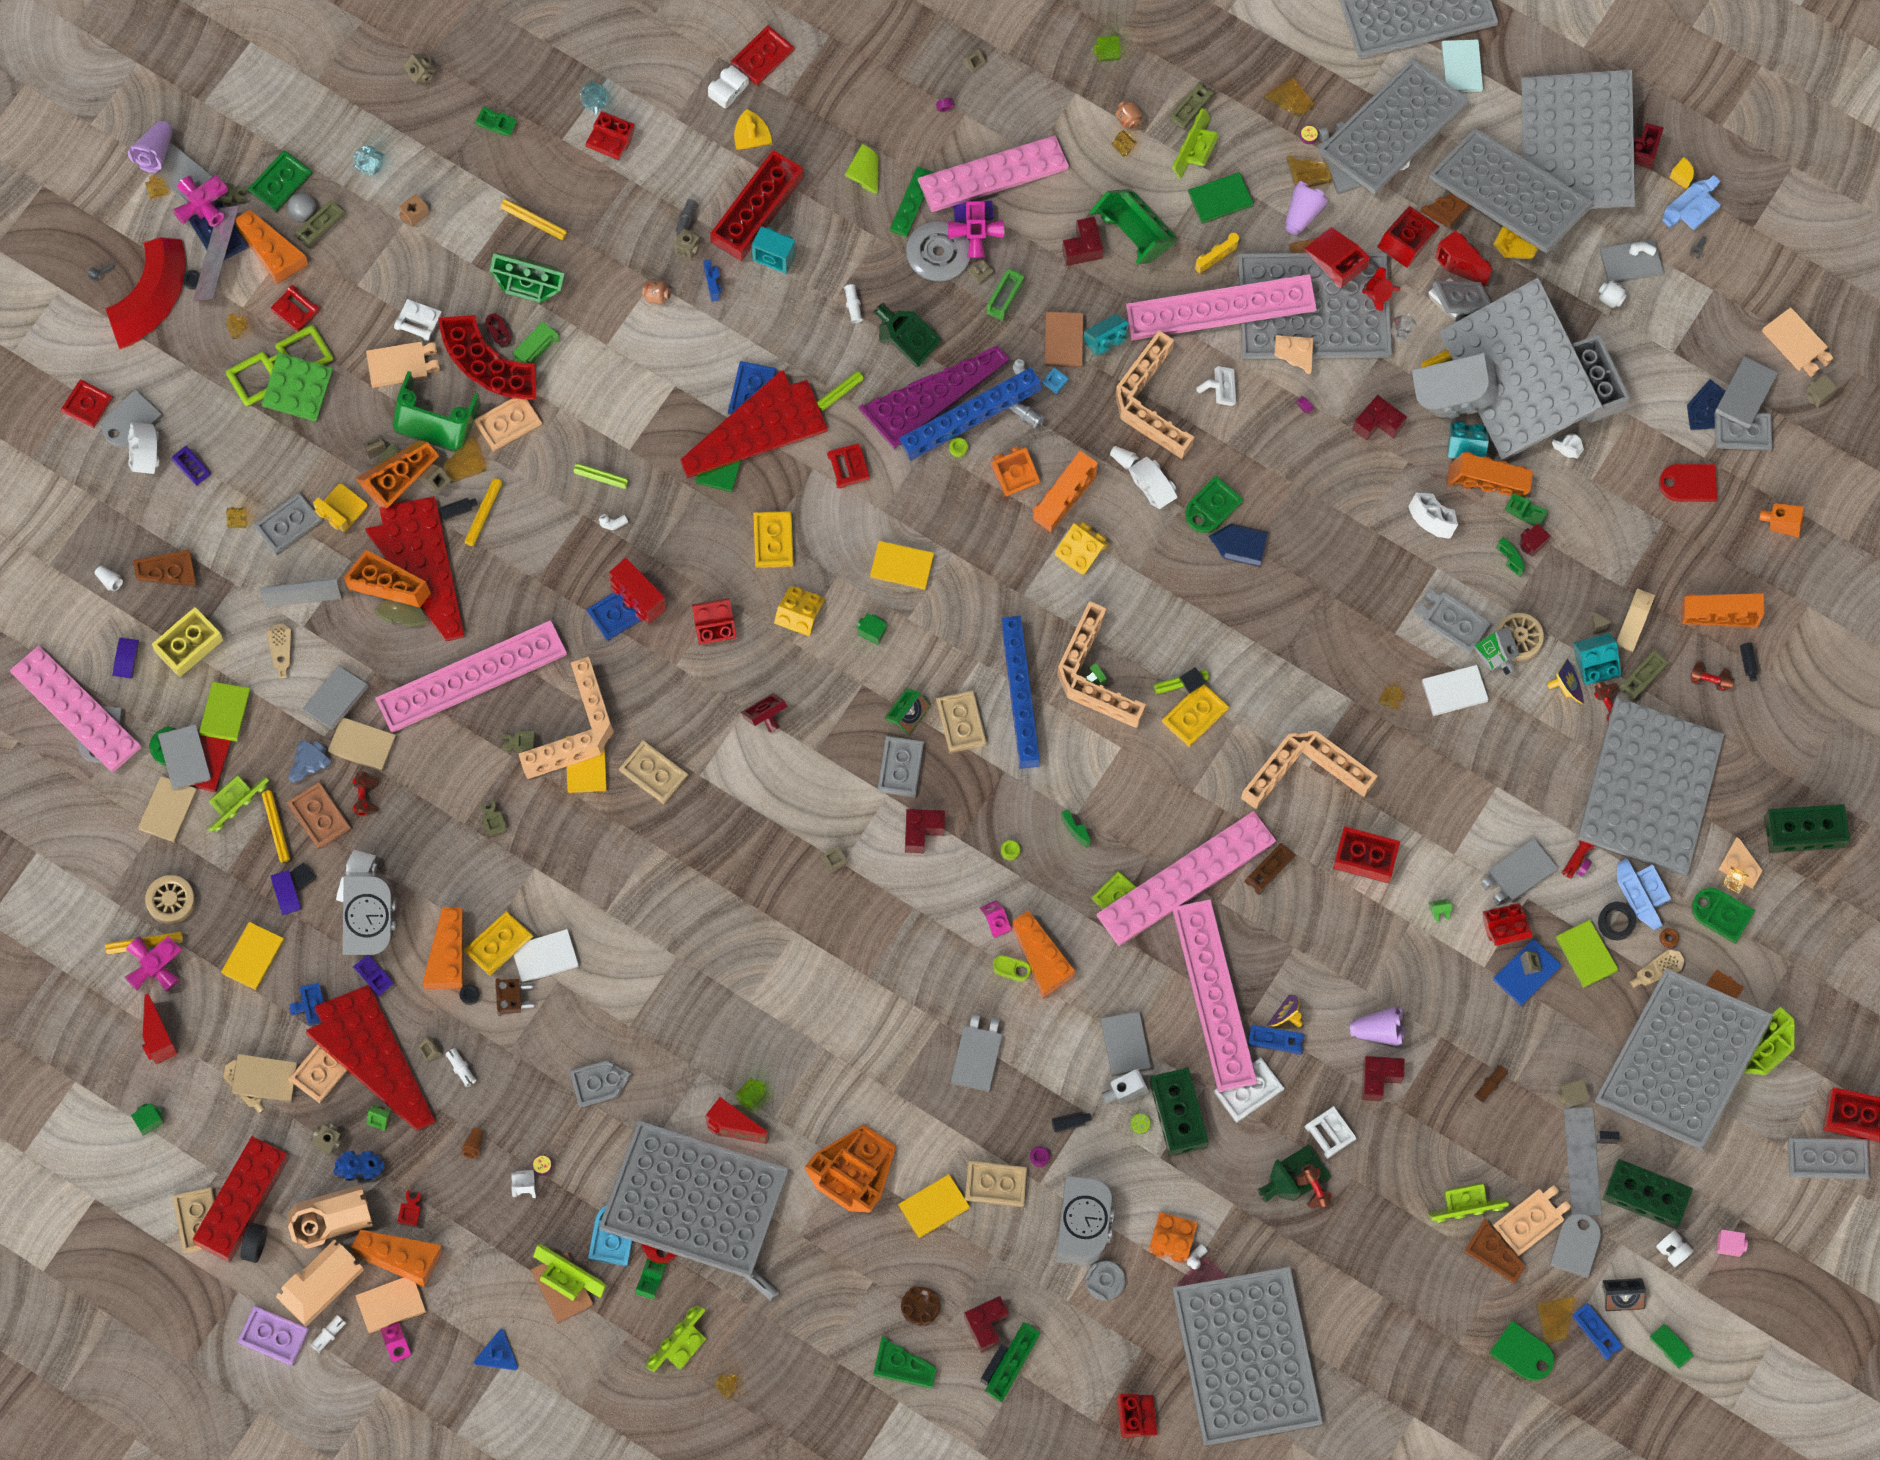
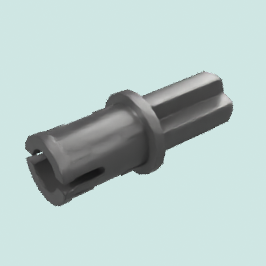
M687 199L683 212L679 214L680 219L675 232L681 233L683 228L688 229L690 222L694 219L693 214L698 205L696 201Z

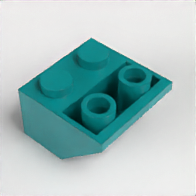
M1114 314L1085 330L1083 339L1094 356L1105 354L1112 346H1119L1125 342L1129 323L1119 315Z
M1459 421L1455 423L1450 422L1448 458H1457L1464 452H1471L1478 457H1486L1489 442L1486 427L1482 424L1467 425Z
M1610 633L1573 642L1575 659L1585 685L1621 676L1617 642Z

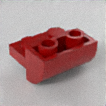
M601 111L586 141V147L620 160L622 154L630 145L635 124Z
M729 598L692 604L699 645L736 638Z
M1520 903L1483 911V921L1488 939L1493 941L1495 946L1532 938V930L1526 921V914Z
M1119 1394L1116 1396L1122 1438L1158 1435L1153 1395Z

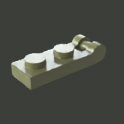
M1199 82L1170 115L1169 120L1184 130L1200 112L1201 108L1213 98L1215 92L1211 89L1208 90L1203 83Z
M330 200L295 232L294 236L298 240H302L304 246L310 248L345 213L337 204ZM308 231L312 233L310 236L306 235Z
M1654 650L1622 683L1619 690L1625 691L1629 698L1634 701L1669 662ZM1632 683L1638 686L1635 690L1630 686Z

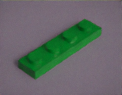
M916 167L890 227V232L908 237L925 198L918 180L920 177L934 172Z
M1022 1323L984 1391L998 1402H1003L1041 1334L1030 1324Z

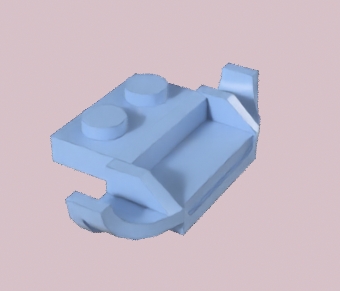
M1713 175L1708 180L1693 183L1682 195L1667 206L1662 222L1668 228H1672L1680 220H1683L1690 228L1695 230L1720 208L1721 205L1710 195L1718 186L1720 180Z
M1628 858L1619 862L1617 866V880L1636 917L1654 930L1663 926L1654 908L1670 901L1671 898L1654 866L1651 865L1635 874Z

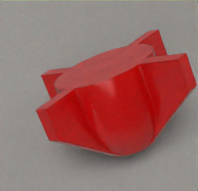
M1380 267L1362 289V293L1368 295L1373 301L1376 310L1383 311L1384 302L1390 299L1393 291H1399L1400 287L1392 285L1391 281L1386 279V269Z

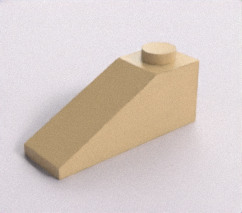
M1640 589L1636 590L1616 641L1619 648L1633 653L1655 595Z

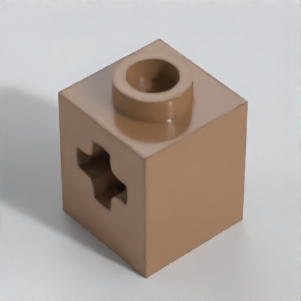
M417 194L399 206L400 218L404 223L408 222L411 227L429 215L428 206Z

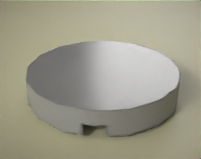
M1101 1261L1090 1267L1086 1275V1287L1094 1298L1101 1301H1110L1122 1293L1125 1286V1276L1122 1268L1116 1263Z

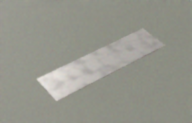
M239 206L219 208L225 217L219 225L213 228L193 301L213 299Z
M1593 1107L1564 1108L1572 1215H1601Z

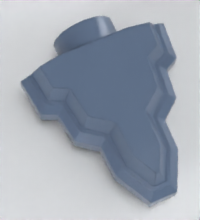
M301 739L296 746L298 751L294 756L295 763L290 769L288 779L296 783L303 780L309 773H316L320 769H326L332 761L325 755L327 751L325 747L317 741L310 744Z

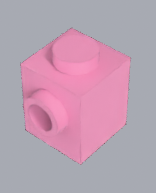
M1721 1230L1718 1234L1716 1253L1740 1257L1743 1251L1746 1252L1748 1240H1745V1233Z

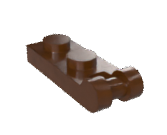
M1280 843L1244 882L1248 886L1251 885L1255 889L1254 891L1260 895L1273 879L1295 858V855ZM1258 876L1263 879L1261 883L1256 880Z

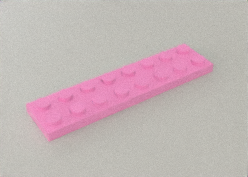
M1054 135L920 177L918 182L931 212H935L1066 171L1069 165Z
M39 645L10 670L11 674L112 773L141 749V745Z

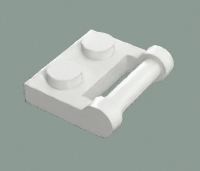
M407 299L399 318L395 322L394 329L404 330L424 337L426 341H430L439 323L438 317L442 316V311ZM405 320L427 327L428 329L424 330L412 326L410 324L405 323Z
M1334 1106L1305 1126L1307 1132H1311L1324 1150V1155L1327 1159L1357 1139ZM1322 1125L1335 1143L1334 1147H1330L1316 1126Z

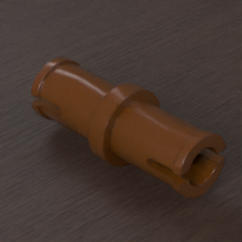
M1498 1065L1490 1077L1484 1079L1485 1083L1474 1096L1484 1103L1493 1090L1498 1089V1084L1508 1074V1071L1501 1065Z

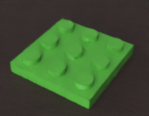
M278 352L262 407L317 422L333 368Z

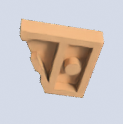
M1276 335L1274 355L1282 360H1286L1293 366L1297 365L1304 369L1307 374H1311L1313 338Z
M1736 837L1718 869L1752 889L1763 871L1738 837Z

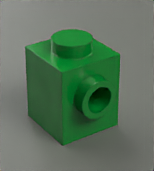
M866 613L865 617H861L857 623L858 636L879 645L887 630V623L875 614L870 615Z
M152 1103L141 1105L137 1108L136 1112L131 1114L143 1136L164 1124L161 1120L164 1115L158 1106L154 1108Z

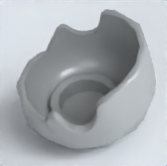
M299 192L293 195L287 206L289 217L297 222H305L307 218L314 215L316 202L308 193Z

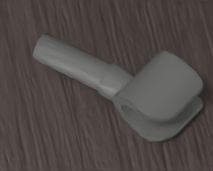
M1703 236L1699 244L1691 248L1689 254L1691 255L1693 251H1697L1699 254L1696 259H1698L1701 255V248L1707 238Z
M110 264L100 270L92 267L88 270V277L93 281H98L102 274L113 269L114 266Z

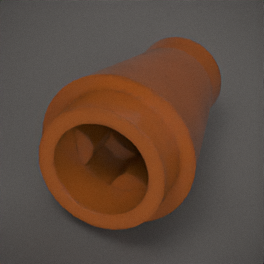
M472 1128L470 1135L461 1147L463 1156L476 1159L480 1155L483 1135L481 1129Z

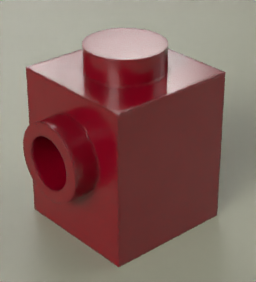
M1537 523L1531 529L1527 528L1521 533L1519 545L1524 553H1529L1533 557L1549 542L1551 536Z

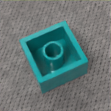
M760 227L752 244V261L787 274L795 258V240L789 235L776 233L772 228Z

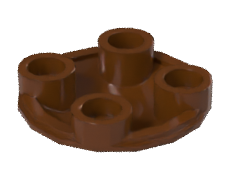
M914 1286L910 1288L901 1301V1311L905 1319L911 1324L919 1326L927 1325L934 1321L941 1307L938 1295L925 1287Z

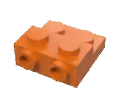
M1020 446L1010 449V454L1004 456L1003 453L993 456V461H990L994 475L998 479L1005 497L1040 483L1026 447L1022 449Z
M1159 1212L1148 1251H1151L1153 1255L1158 1257L1169 1256L1175 1262H1187L1198 1223Z

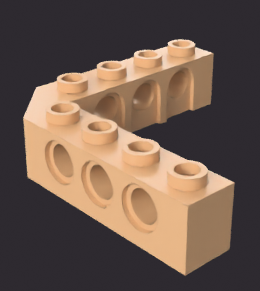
M1158 331L1117 385L1115 396L1122 421L1183 460L1193 446L1194 436L1186 431H1181L1172 425L1171 421L1167 422L1158 416L1157 412L1147 409L1136 399L1173 350L1174 340L1163 332Z
M1089 601L1058 666L1057 675L1068 699L1137 728L1145 713L1146 704L1137 700L1132 701L1121 696L1119 692L1116 694L1105 689L1104 686L1086 681V678L1078 675L1106 617L1107 608Z
M589 657L571 662L592 729L519 753L527 779L601 755L605 749V744L614 733Z
M1309 731L1302 734L1291 733L1287 735L1247 785L1241 799L1257 810L1301 753H1304L1363 797L1374 786L1378 776L1317 731Z

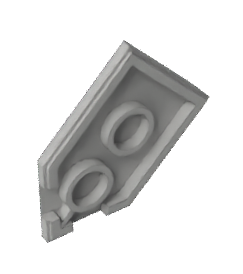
M608 1060L569 1071L579 1108L618 1098L631 1076L630 1072L614 1065V1063Z

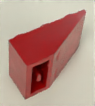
M1332 227L1303 249L1340 289L1368 268L1370 257L1358 244Z
M1455 230L1439 242L1435 259L1447 272L1473 282H1481L1483 286L1488 285L1492 267L1487 260H1483L1475 247H1471L1463 234H1459Z

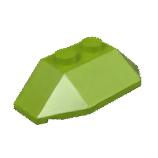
M1779 1007L1773 1013V1019L1744 1073L1767 1075L1795 1050V1020L1782 1007Z

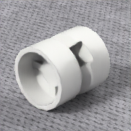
M1676 1230L1672 1231L1656 1246L1663 1255H1668L1667 1260L1675 1268L1694 1251L1687 1242H1682V1237Z

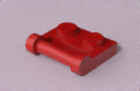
M290 285L270 309L298 332L319 313L321 307L304 297L297 291L294 285ZM294 297L309 309V312L307 314L303 312L290 299Z
M859 443L831 450L827 453L837 479L835 483L838 489L870 480ZM840 456L844 458L849 477H843L838 461Z

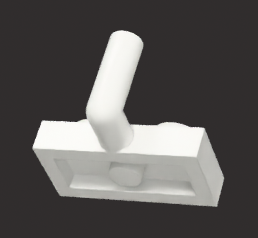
M1218 366L1214 369L1215 380L1208 379L1199 385L1196 390L1198 393H1202L1210 387L1216 388V403L1233 406L1236 404L1234 369Z

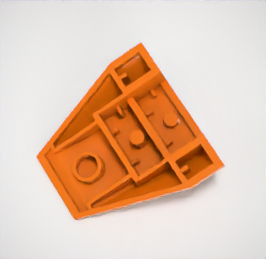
M863 1124L816 1152L804 1169L816 1189L848 1211L870 1213L881 1199L896 1145Z

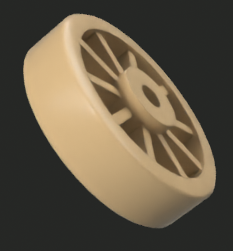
M1513 613L1506 616L1499 623L1497 631L1509 627L1517 649L1519 646H1522L1524 651L1519 653V656L1513 660L1525 661L1531 659L1540 651L1544 641V631L1539 621L1533 616L1526 613Z
M165 875L157 878L150 884L145 895V903L150 915L156 921L167 925L184 921L191 915L195 907V894L191 885L184 878L177 875ZM168 884H174L172 891L169 890ZM165 885L166 892L161 891L159 888ZM180 886L182 890L176 893L178 887ZM158 892L162 897H154V896H155V893Z

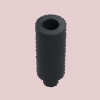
M467 497L439 507L443 520H447L472 511V507L478 504L476 498L469 500Z
M1744 643L1739 647L1745 675L1749 676L1750 682L1757 681L1756 674L1759 673L1754 645L1753 643Z
M1081 1111L1052 1118L1051 1122L1054 1132L1084 1126L1085 1122L1091 1121L1092 1118L1090 1113L1083 1114Z

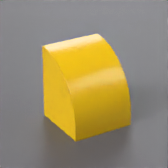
M1683 157L1673 168L1669 177L1685 190L1690 187L1694 175L1691 163Z

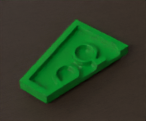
M882 1336L873 1376L932 1389L936 1367L908 1353L904 1348L896 1346Z

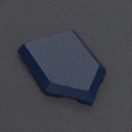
M1711 379L1687 404L1690 430L1715 429L1714 413L1726 391Z
M1231 523L1211 534L1209 538L1223 559L1260 567L1268 532Z

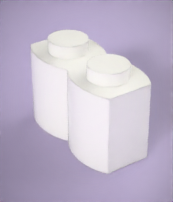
M731 65L728 69L722 70L718 80L710 83L708 97L726 109L748 86L749 78Z

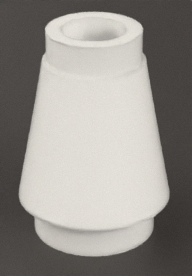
M1114 446L1110 452V456L1126 470L1139 461L1136 453Z
M99 566L95 570V575L107 590L117 591L122 586L123 580L119 574L103 566Z

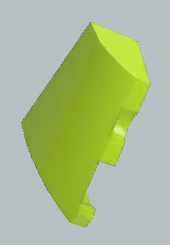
M862 144L847 169L845 177L862 184V188L877 195L879 156L872 149Z

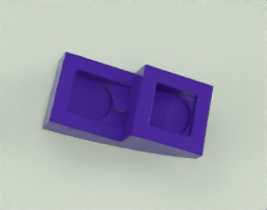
M985 201V221H992L994 218L992 201ZM966 202L954 205V222L966 223Z
M119 637L112 676L133 678L139 640Z
M287 870L270 875L282 916L301 910L290 871Z
M366 955L353 966L355 971L378 996L394 984L370 955Z

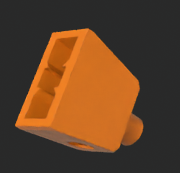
M1775 503L1772 511L1761 509L1759 520L1770 522V530L1773 532L1800 538L1804 507Z

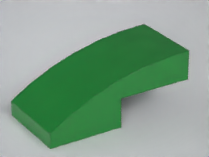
M483 106L474 124L509 137L517 120L502 112L498 114Z
M1514 493L1505 507L1508 513L1532 526H1535L1537 523L1542 526L1548 515V510L1533 505L1529 499Z
M1502 537L1496 549L1508 558L1506 566L1521 577L1525 570L1523 561L1512 544Z
M1069 809L1063 811L1061 819L1069 833L1086 848L1090 847L1091 840L1084 824L1076 826Z
M647 1258L635 1294L654 1300L667 1263H655Z
M1665 1324L1649 1336L1650 1340L1664 1352L1665 1357L1678 1369L1693 1357L1691 1351Z

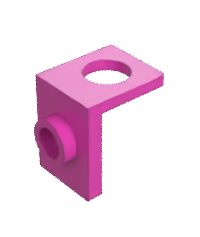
M997 900L979 908L985 915L994 938L1011 931L1005 910Z
M399 1322L380 1329L392 1362L411 1356ZM397 1347L404 1348V1352L400 1355L393 1353Z

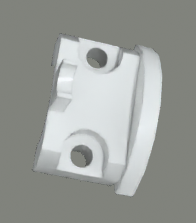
M534 1170L511 1173L512 1196L517 1197L521 1193H530L532 1198H536Z

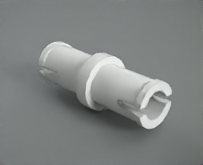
M854 284L846 285L844 287L847 298L846 307L849 308L851 323L862 322L863 319L859 307L861 303L857 297L856 286Z
M456 1048L451 1049L452 1053L448 1051L445 1055L453 1065V1071L460 1076L465 1087L471 1086L470 1082L474 1084L476 1079L470 1072L468 1063L463 1061Z
M336 1315L326 1328L323 1327L321 1329L322 1332L310 1346L320 1353L330 1340L333 1341L335 1339L334 1336L346 1325V1322Z

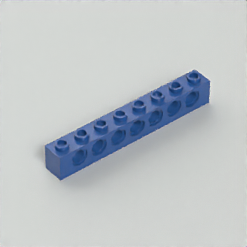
M1032 367L900 437L901 446L911 461L1041 391V382Z
M1021 615L1002 617L1001 628L1019 768L1039 767L1040 759Z

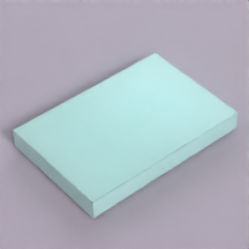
M1442 41L1445 82L1459 92H1482L1479 41Z

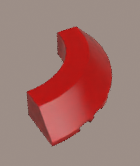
M160 237L144 242L145 266L138 284L123 300L105 308L119 350L142 340L141 338L149 332L152 333L155 327L169 316L176 300L178 301L182 291L186 262L181 239Z
M476 315L438 317L440 333L445 348L456 366L469 379L488 391L516 399H537L535 363H520L500 357L483 340L478 329Z

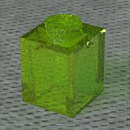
M1118 36L1096 38V44H1093V54L1097 55L1098 62L1120 60Z
M751 1077L735 1094V1098L751 1112L766 1096L765 1085L757 1079L755 1081Z

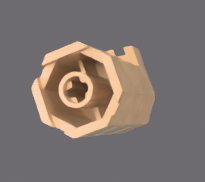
M362 1184L295 1203L287 1213L292 1241L298 1242L308 1249L322 1245L326 1239L373 1226Z
M333 1240L306 1268L302 1269L303 1274L299 1272L294 1274L281 1288L284 1291L283 1294L280 1295L278 1293L276 1297L307 1327L364 1269L360 1264L357 1265L354 1262L356 1259L340 1243L338 1244L336 1240Z

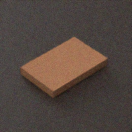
M1046 312L1045 366L1082 367L1083 313Z
M320 781L287 801L288 806L318 850L351 830V827Z
M567 1252L560 1255L572 1263ZM543 1263L531 1269L557 1324L594 1306L585 1288L572 1301L540 1281L541 1275L549 1267Z

